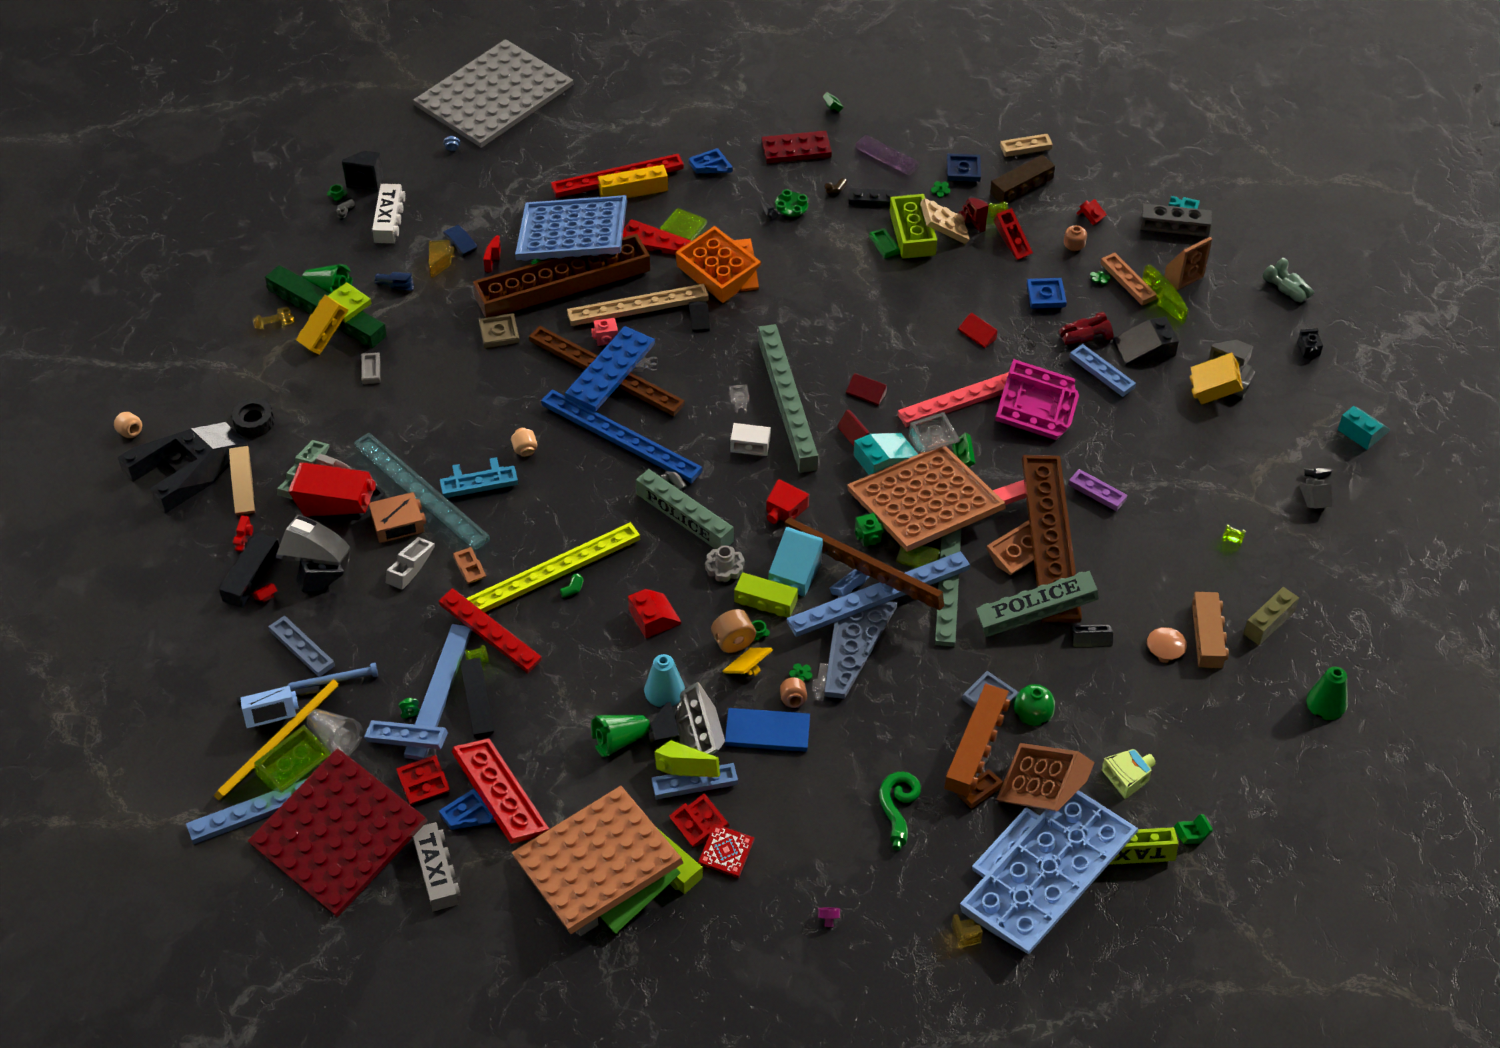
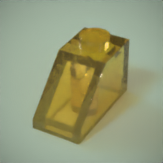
M450 240L429 241V269L431 278L437 276L452 264V257H455L454 247L450 245Z

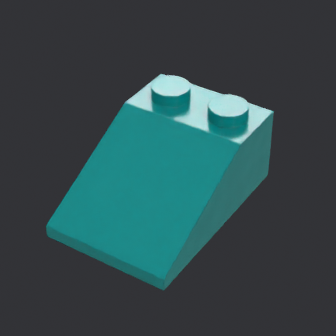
M902 433L869 434L854 440V457L868 475L918 455Z

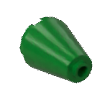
M342 264L308 269L302 275V278L329 293L334 292L346 282L350 285L353 283L352 277L349 276L350 268Z
M1329 668L1308 692L1306 703L1312 714L1315 716L1318 714L1325 720H1335L1344 715L1348 707L1347 673L1342 668Z
M598 715L591 720L592 739L596 738L598 745H595V748L603 757L609 756L648 735L651 729L650 721L643 715Z

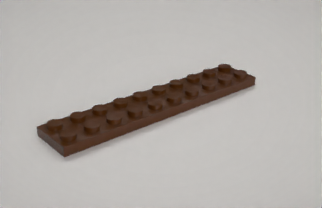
M1023 455L1021 460L1038 587L1054 583L1061 578L1072 577L1076 574L1060 456ZM1079 606L1042 618L1041 622L1081 623V607Z

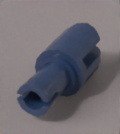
M392 272L390 275L379 273L375 275L374 280L377 285H389L391 289L414 290L412 273Z

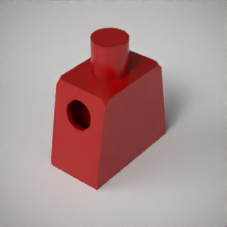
M779 479L766 502L767 520L772 524H776L779 519L784 522L789 517L795 519L809 507V494Z

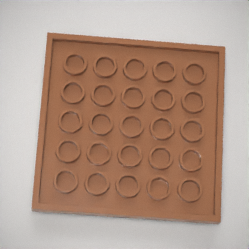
M944 444L847 484L848 491L870 514H875L878 522L882 523L889 534L907 552L1006 509L1005 502Z
M619 786L512 852L518 864L570 934L683 864L680 855L622 786Z

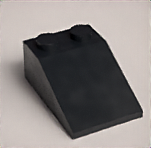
M1166 316L1149 319L1113 338V342L1125 365L1176 356L1179 340Z

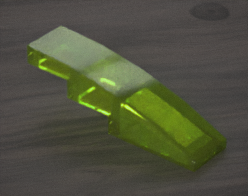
M1148 264L1144 267L1142 280L1148 283L1157 294V298H1159L1158 305L1184 324L1187 319L1188 308L1182 297L1158 270Z

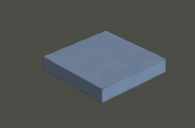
M986 671L962 695V700L975 708L985 683L1008 690L1007 699L1010 700V705L1015 701L1019 692Z

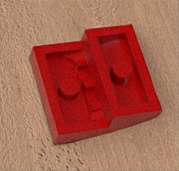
M436 755L396 768L410 805L450 791Z
M705 793L690 805L685 803L669 815L670 819L693 848L707 842L714 824L725 828L730 826Z

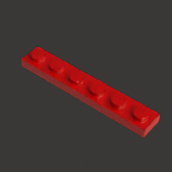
M453 588L439 600L441 607L525 672L529 673L542 661V656Z

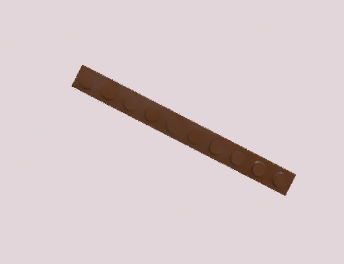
M541 326L529 335L530 342L584 370L598 356ZM629 373L618 386V388L672 416H675L685 406V400L632 373Z
M790 517L785 521V528L789 527L823 538L822 554L840 561L883 584L891 586L895 590L901 591L929 607L940 611L945 606L942 591Z

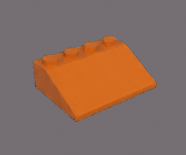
M716 226L676 251L677 267L698 284H704L706 290L722 303L737 294L761 265V261Z

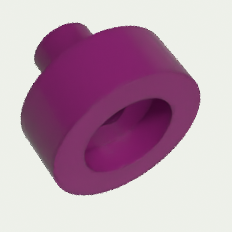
M818 908V918L825 919V927H833V919L840 918V908Z

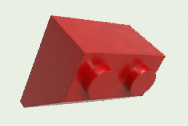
M644 589L628 596L629 612L645 638L681 625V620L663 593Z

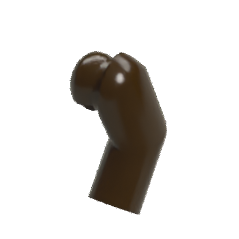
M841 178L836 185L830 182L826 183L824 188L828 194L840 193L848 182L846 179Z

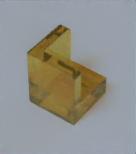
M958 914L953 915L952 928L959 947L962 948L981 943L983 933L981 926L975 925L973 919L960 921Z

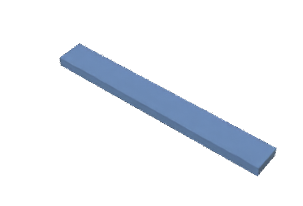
M451 625L415 725L438 726L472 632L467 626ZM407 746L404 756L409 759L422 760L427 757L429 748Z

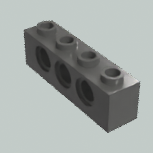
M1143 203L1140 230L1209 237L1212 210Z

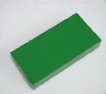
M885 228L869 233V238L884 259L900 254L899 247Z

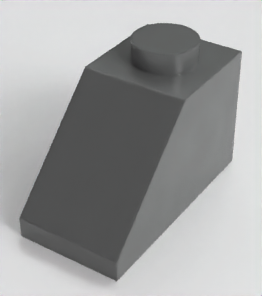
M1239 340L1215 343L1211 346L1209 359L1212 360L1233 353L1240 368V366L1246 365L1250 360L1253 346Z

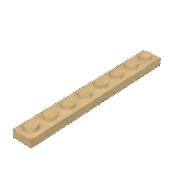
M699 284L567 309V315L571 326L591 323L595 320L618 318L687 305L689 302L708 301V293L705 285Z

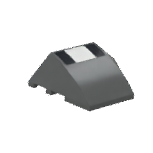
M297 515L285 530L276 558L282 559L283 555L293 556L296 561L308 558L312 559L314 563L339 566L350 551V546L339 535L322 524L307 517Z

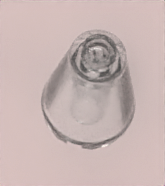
M315 709L308 715V727L330 754L338 747L346 755H350L361 742L362 737L359 735L360 730L363 732V728L357 720L321 709Z

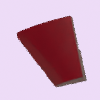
M969 198L966 204L963 205V210L958 213L964 217L965 224L972 223L979 232L986 231L989 205L980 199Z

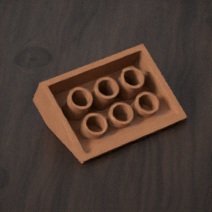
M1020 743L996 800L1057 812L1087 782L1095 762L1079 751Z

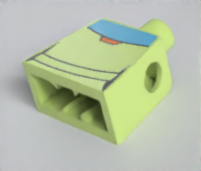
M1131 749L1104 758L1102 771L1124 799H1126L1149 781L1152 772L1151 767L1156 765V762L1151 754L1141 757L1136 750Z

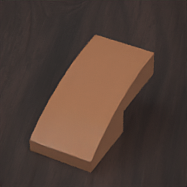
M472 547L453 553L455 562L467 584L486 578V574L480 561L477 560Z

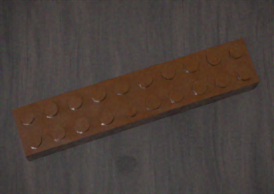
M634 234L622 238L621 253L614 255L600 254L598 256L555 257L473 281L474 296L485 318L500 316L650 271V255L639 236Z

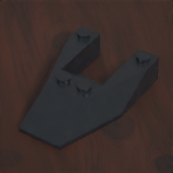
M226 422L188 429L133 447L120 455L118 460L122 472L132 482L163 463L175 472L150 488L154 503L166 514L213 484L230 465L229 449L244 447L248 443Z

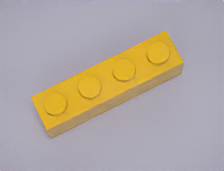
M664 165L598 176L601 197L626 195L627 198L668 191V175Z

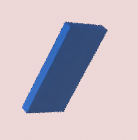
M728 708L725 746L807 752L810 714Z

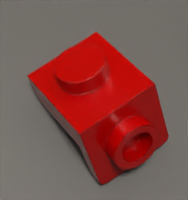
M1095 199L1091 202L1085 201L1079 206L1080 210L1076 213L1079 215L1083 212L1092 225L1107 215Z

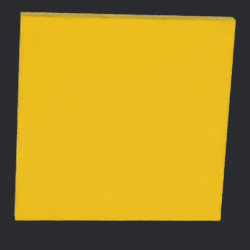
M749 648L727 666L723 673L745 674L747 672L749 676L752 674L755 676L761 671L757 663L772 652L773 649Z

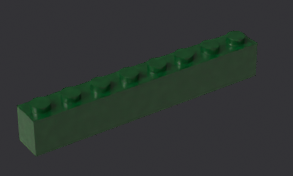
M280 265L265 276L266 287L271 293H275L283 300L293 303L296 307L307 311L310 315L313 314L324 295L328 296L331 294ZM363 311L346 323L341 321L337 330H341L349 337L355 338L363 345H367L372 349L387 336L385 323Z

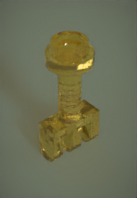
M288 307L277 309L276 315L263 318L260 315H256L253 318L254 327L263 329L265 324L281 321L283 325H287L295 321Z

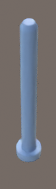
M371 663V667L292 682L287 686H290V690L328 684L333 679L338 682L368 675L378 677L376 663Z

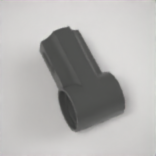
M1247 364L1239 368L1243 390L1232 394L1240 398L1245 397L1249 384L1255 374L1252 366Z

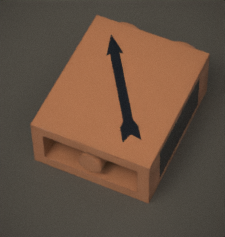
M414 492L370 502V513L379 543L424 532L423 524H426L424 512L420 513L419 511L422 510L420 499L415 498Z

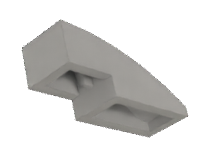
M420 537L416 538L397 555V561L386 570V583L399 589H404L422 568L434 549L435 543Z

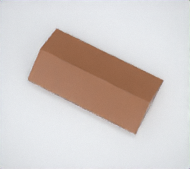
M1029 520L986 547L995 565L1009 575L1014 574L1034 561Z

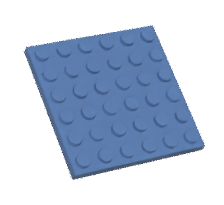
M626 195L525 203L515 253L516 260H544L555 257L598 256L600 254L614 255L621 253L627 206Z

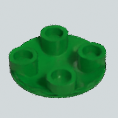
M785 189L776 198L775 207L783 215L791 217L800 216L808 209V197L805 194Z

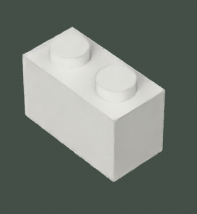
M734 423L730 439V452L767 456L771 427Z

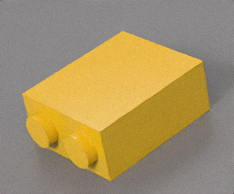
M1233 353L1191 367L1192 375H1190L1192 385H1194L1192 393L1195 399L1198 398L1201 405L1243 390L1239 364Z

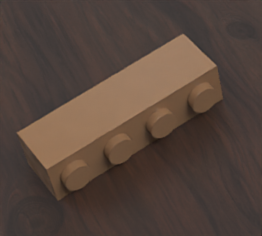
M1195 592L1192 601L1198 667L1223 668L1224 662L1228 660L1229 656L1228 648H1225L1227 634L1223 632L1225 618L1221 616L1223 601L1219 600V593Z

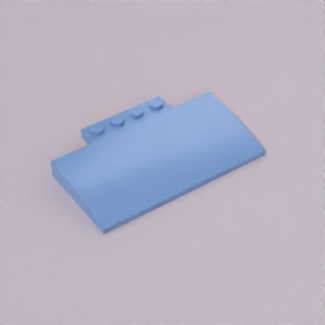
M1079 790L1057 812L1045 810L1039 816L1026 807L973 864V871L982 876L983 879L960 903L961 911L993 934L1030 954L1138 832V828Z

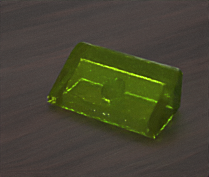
M922 545L907 552L901 546L896 562L918 568L939 560L940 550Z

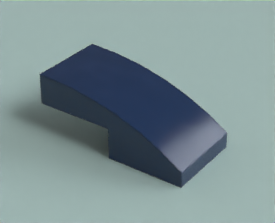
M456 225L443 231L452 246L455 245L462 257L477 250L478 246L461 226Z

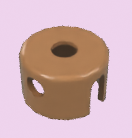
M740 609L725 612L711 626V633L721 650L727 653L743 650L756 637V629L745 611Z

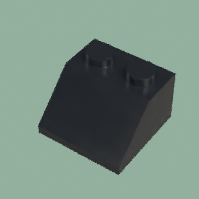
M361 151L342 160L346 187L379 191L384 179L379 152Z

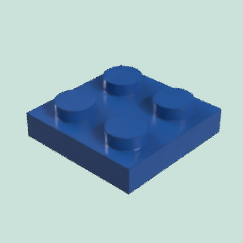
M1062 278L1027 279L1026 285L1031 309L1066 307L1067 301Z

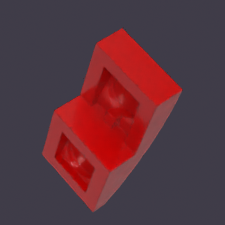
M495 236L486 248L483 259L485 272H492L493 260H500V236Z

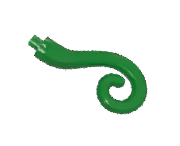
M903 771L887 776L879 790L881 805L892 823L890 841L893 844L892 848L894 850H900L901 846L906 845L908 828L905 819L891 800V789L898 783L910 785L912 788L910 793H904L901 786H896L894 789L895 798L903 803L915 801L921 792L918 779L914 775Z

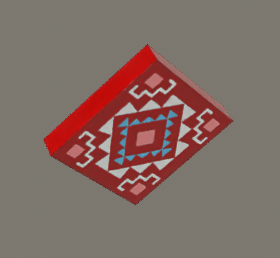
M714 824L698 862L702 866L739 878L753 845L754 837Z

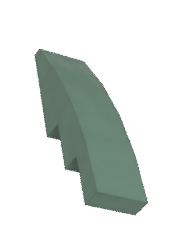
M312 440L295 457V464L286 473V480L277 488V495L293 499L288 490L299 463L317 464L316 458L319 454L326 455L329 444Z

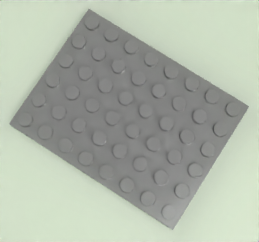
M505 39L413 99V104L482 148L573 86V80Z

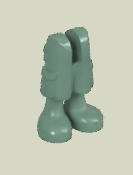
M1281 258L1275 267L1273 265L1268 266L1263 272L1262 278L1268 283L1277 285L1278 290L1290 296L1294 301L1302 303L1314 295L1313 289L1298 274L1288 273L1289 262L1287 259Z

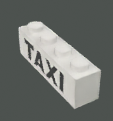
M381 184L372 228L374 243H395L396 236H399L400 213H403L402 201H405V191H402L401 184Z

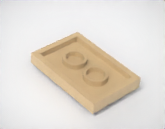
M925 198L920 202L928 227L964 244L970 240L964 217L961 214L954 213L947 207H942L936 202Z

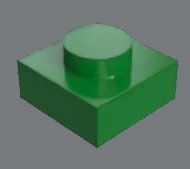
M825 93L823 98L826 101V106L831 110L835 109L840 112L844 108L840 101L830 93Z

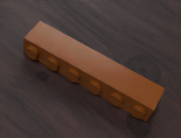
M985 683L946 775L944 789L967 797L971 789H976L979 779L977 774H982L985 766V762H983L984 757H989L992 747L989 745L991 742H995L998 734L996 728L997 726L1001 727L1004 719L1002 713L1003 711L1007 712L1010 705V700L1007 699L1008 690Z

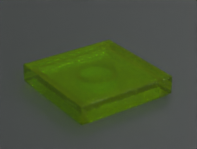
M677 208L660 229L693 241L707 224V219Z

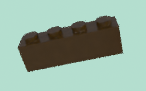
M1041 155L992 180L990 194L1002 204L1012 201L1014 198L1054 178L1055 165L1045 156Z

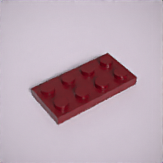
M826 131L765 136L761 138L766 163L832 157V150Z

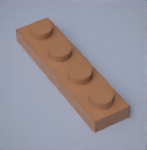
M1116 253L1101 258L1100 264L1141 305L1156 300L1157 294Z

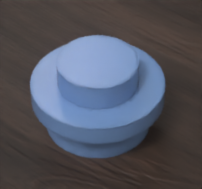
M449 136L444 139L443 143L447 150L455 151L460 145V140L455 136Z

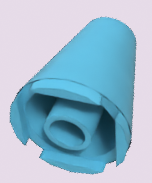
M666 654L658 655L653 661L645 683V696L656 707L662 708L667 702H671V705L674 706L680 702V694L685 690V686L673 658Z

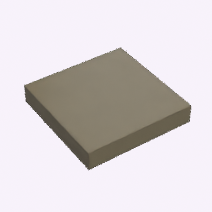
M514 313L479 319L484 348L520 343Z

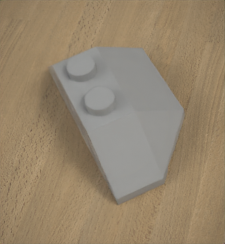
M697 682L681 692L675 720L680 735V744L711 755L721 748L725 739L716 707L700 683Z

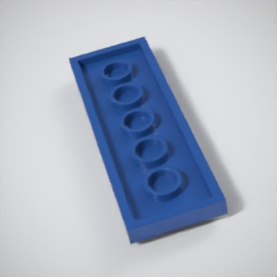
M624 326L565 392V398L596 412L655 345V339Z

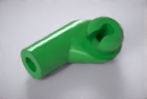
M580 574L572 575L569 586L560 589L562 598L580 592L583 585V577Z

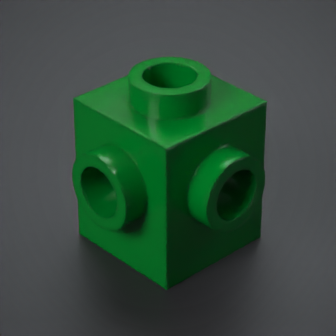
M871 513L856 517L855 535L857 540L861 541L863 547L881 542L884 527L881 522H878L875 514Z

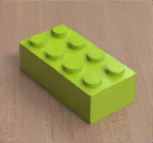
M924 194L890 198L889 212L902 259L936 255L937 237L935 230L926 225L920 204L925 198Z

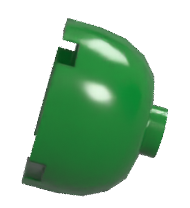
M1031 684L1019 691L1014 702L1015 714L1017 713L1022 722L1028 725L1039 726L1042 725V722H1049L1052 719L1055 711V699L1046 687Z

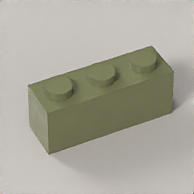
M1282 587L1247 620L1244 635L1256 644L1261 645L1295 612L1299 597L1285 587Z

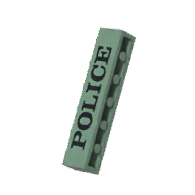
M650 469L636 479V494L713 548L718 549L721 546H729L734 542V527Z
M1090 571L1079 572L1066 579H1058L1056 582L1048 585H1040L1029 591H1022L1011 597L1001 598L999 601L990 604H983L976 608L984 635L988 637L1097 601L1099 597Z

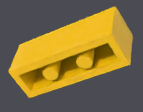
M324 295L296 340L309 350L320 355L349 310L334 299Z

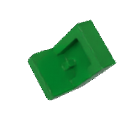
M1199 814L1194 821L1177 822L1174 826L1183 844L1203 843L1213 831L1204 814Z

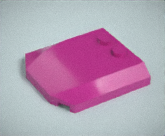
M1013 359L995 421L1057 440L1070 428L1079 398L1078 390H1076L1074 385L1075 379Z

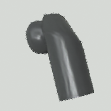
M351 199L338 205L336 215L339 218H345L348 210L355 207L354 201Z
M667 471L660 476L667 482L674 483L680 491L687 487L676 472Z

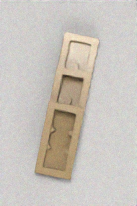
M249 447L230 448V468L235 514L255 513Z

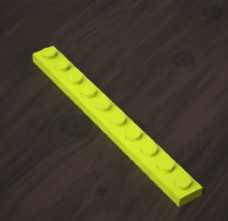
M630 522L466 599L483 612H487L639 541L640 534Z

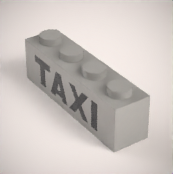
M436 822L424 825L413 836V841L431 908L434 912L458 905L457 896H460L458 883L453 884L452 878L455 877L453 865L448 866L447 860H450L448 847L443 848L442 843L446 842L443 829L438 830Z

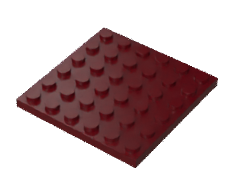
M337 747L252 835L248 842L338 918L425 825L427 819Z

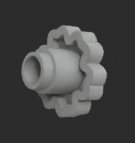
M721 546L718 549H712L707 554L705 569L708 575L715 576L717 581L728 582L730 578L737 579L742 574L744 557L741 552H735L733 547Z

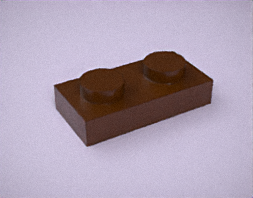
M989 769L977 777L979 779L976 789H971L968 797L957 793V796L971 809L995 793L1003 785V781Z

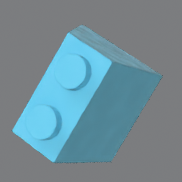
M786 527L769 570L768 580L798 588V595L805 597L822 563L823 538Z

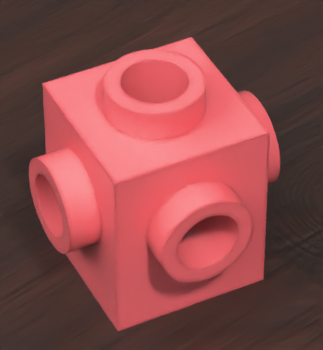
M615 318L594 321V328H591L592 338L596 339L597 346L609 344L618 334Z

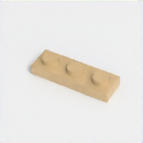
M1048 134L1000 142V147L1005 157L1050 150L1053 146Z

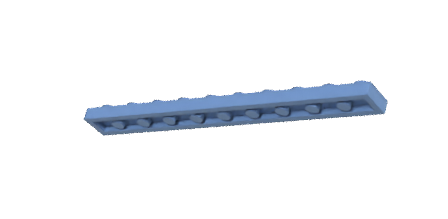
M960 551L905 572V574L931 585L970 570V564ZM879 582L787 618V624L794 635L798 637L906 594Z

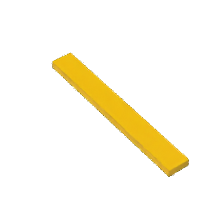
M333 679L220 787L213 796L218 800L224 798L338 687V683Z

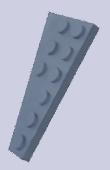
M885 602L834 623L825 697L845 699L896 610V602Z

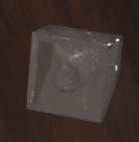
M944 412L910 423L909 438L918 451L929 452L960 442V438Z

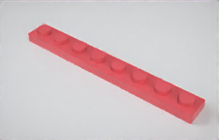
M1008 373L900 409L897 415L904 426L909 427L1002 395Z

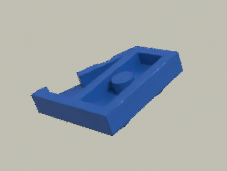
M718 148L688 158L689 165L696 173L733 172L732 165Z
M472 789L439 810V816L451 830L496 822L475 789Z

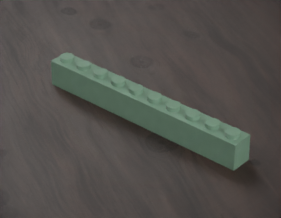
M777 325L760 326L758 342L799 473L818 470V453Z

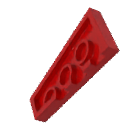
M633 219L623 229L622 238L637 234L646 250L649 251L659 249L662 250V253L676 255V251L691 242L689 239Z

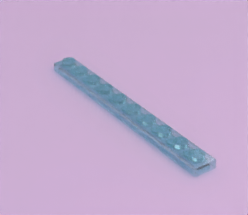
M367 433L354 442L355 447L408 493L414 492L415 498L420 499L421 504L474 550L490 541L489 535L373 435Z

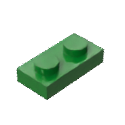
M964 433L952 441L953 453L969 468L975 464L971 436Z

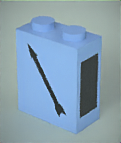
M290 686L241 697L246 728L295 717V709H299L295 691L291 692Z

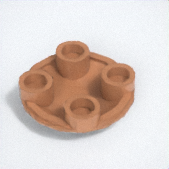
M1161 627L1153 630L1146 642L1149 650L1164 663L1181 657L1187 649V642L1184 636L1172 628Z

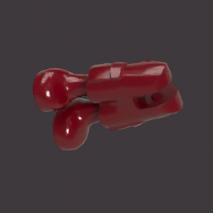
M1099 312L1090 319L1082 318L1073 323L1066 324L1058 330L1065 345L1092 341L1096 334H1102L1107 341L1113 340L1114 337L1111 323L1107 320L1104 312Z

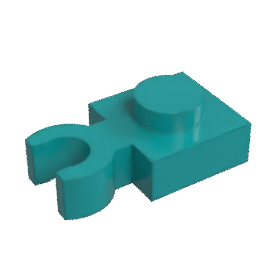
M1171 196L1168 206L1198 209L1200 201L1186 197L1180 200L1178 197Z

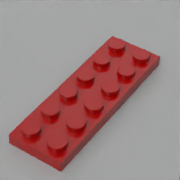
M489 738L453 747L451 753L510 844L538 837L549 830Z

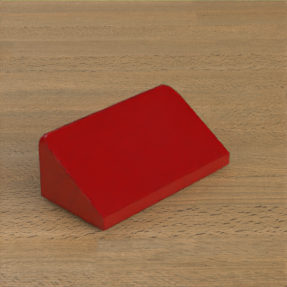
M970 313L958 328L960 332L984 348L997 339V329L973 313Z

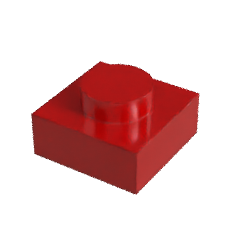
M268 584L252 593L255 600L265 602L274 597L273 593L277 589L274 584Z

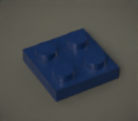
M947 154V181L981 182L980 155Z

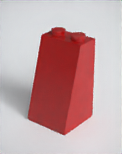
M302 462L299 463L288 492L303 516L359 514L366 512L373 491L376 488V483L367 471Z

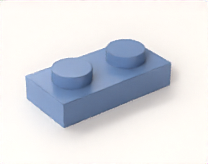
M854 569L829 589L832 595L846 596L851 594L852 590L857 586L863 585L870 576H866L864 573Z

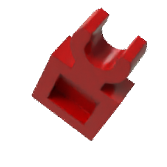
M241 516L236 529L237 535L233 540V545H236L235 551L243 552L245 543H247L249 536L253 534V525L250 523L249 516Z

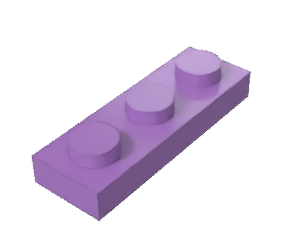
M1080 469L1070 478L1068 483L1074 489L1115 511L1127 500V494Z

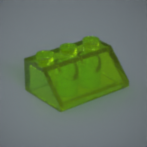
M303 725L254 762L255 774L269 788L283 793L326 760L331 753Z

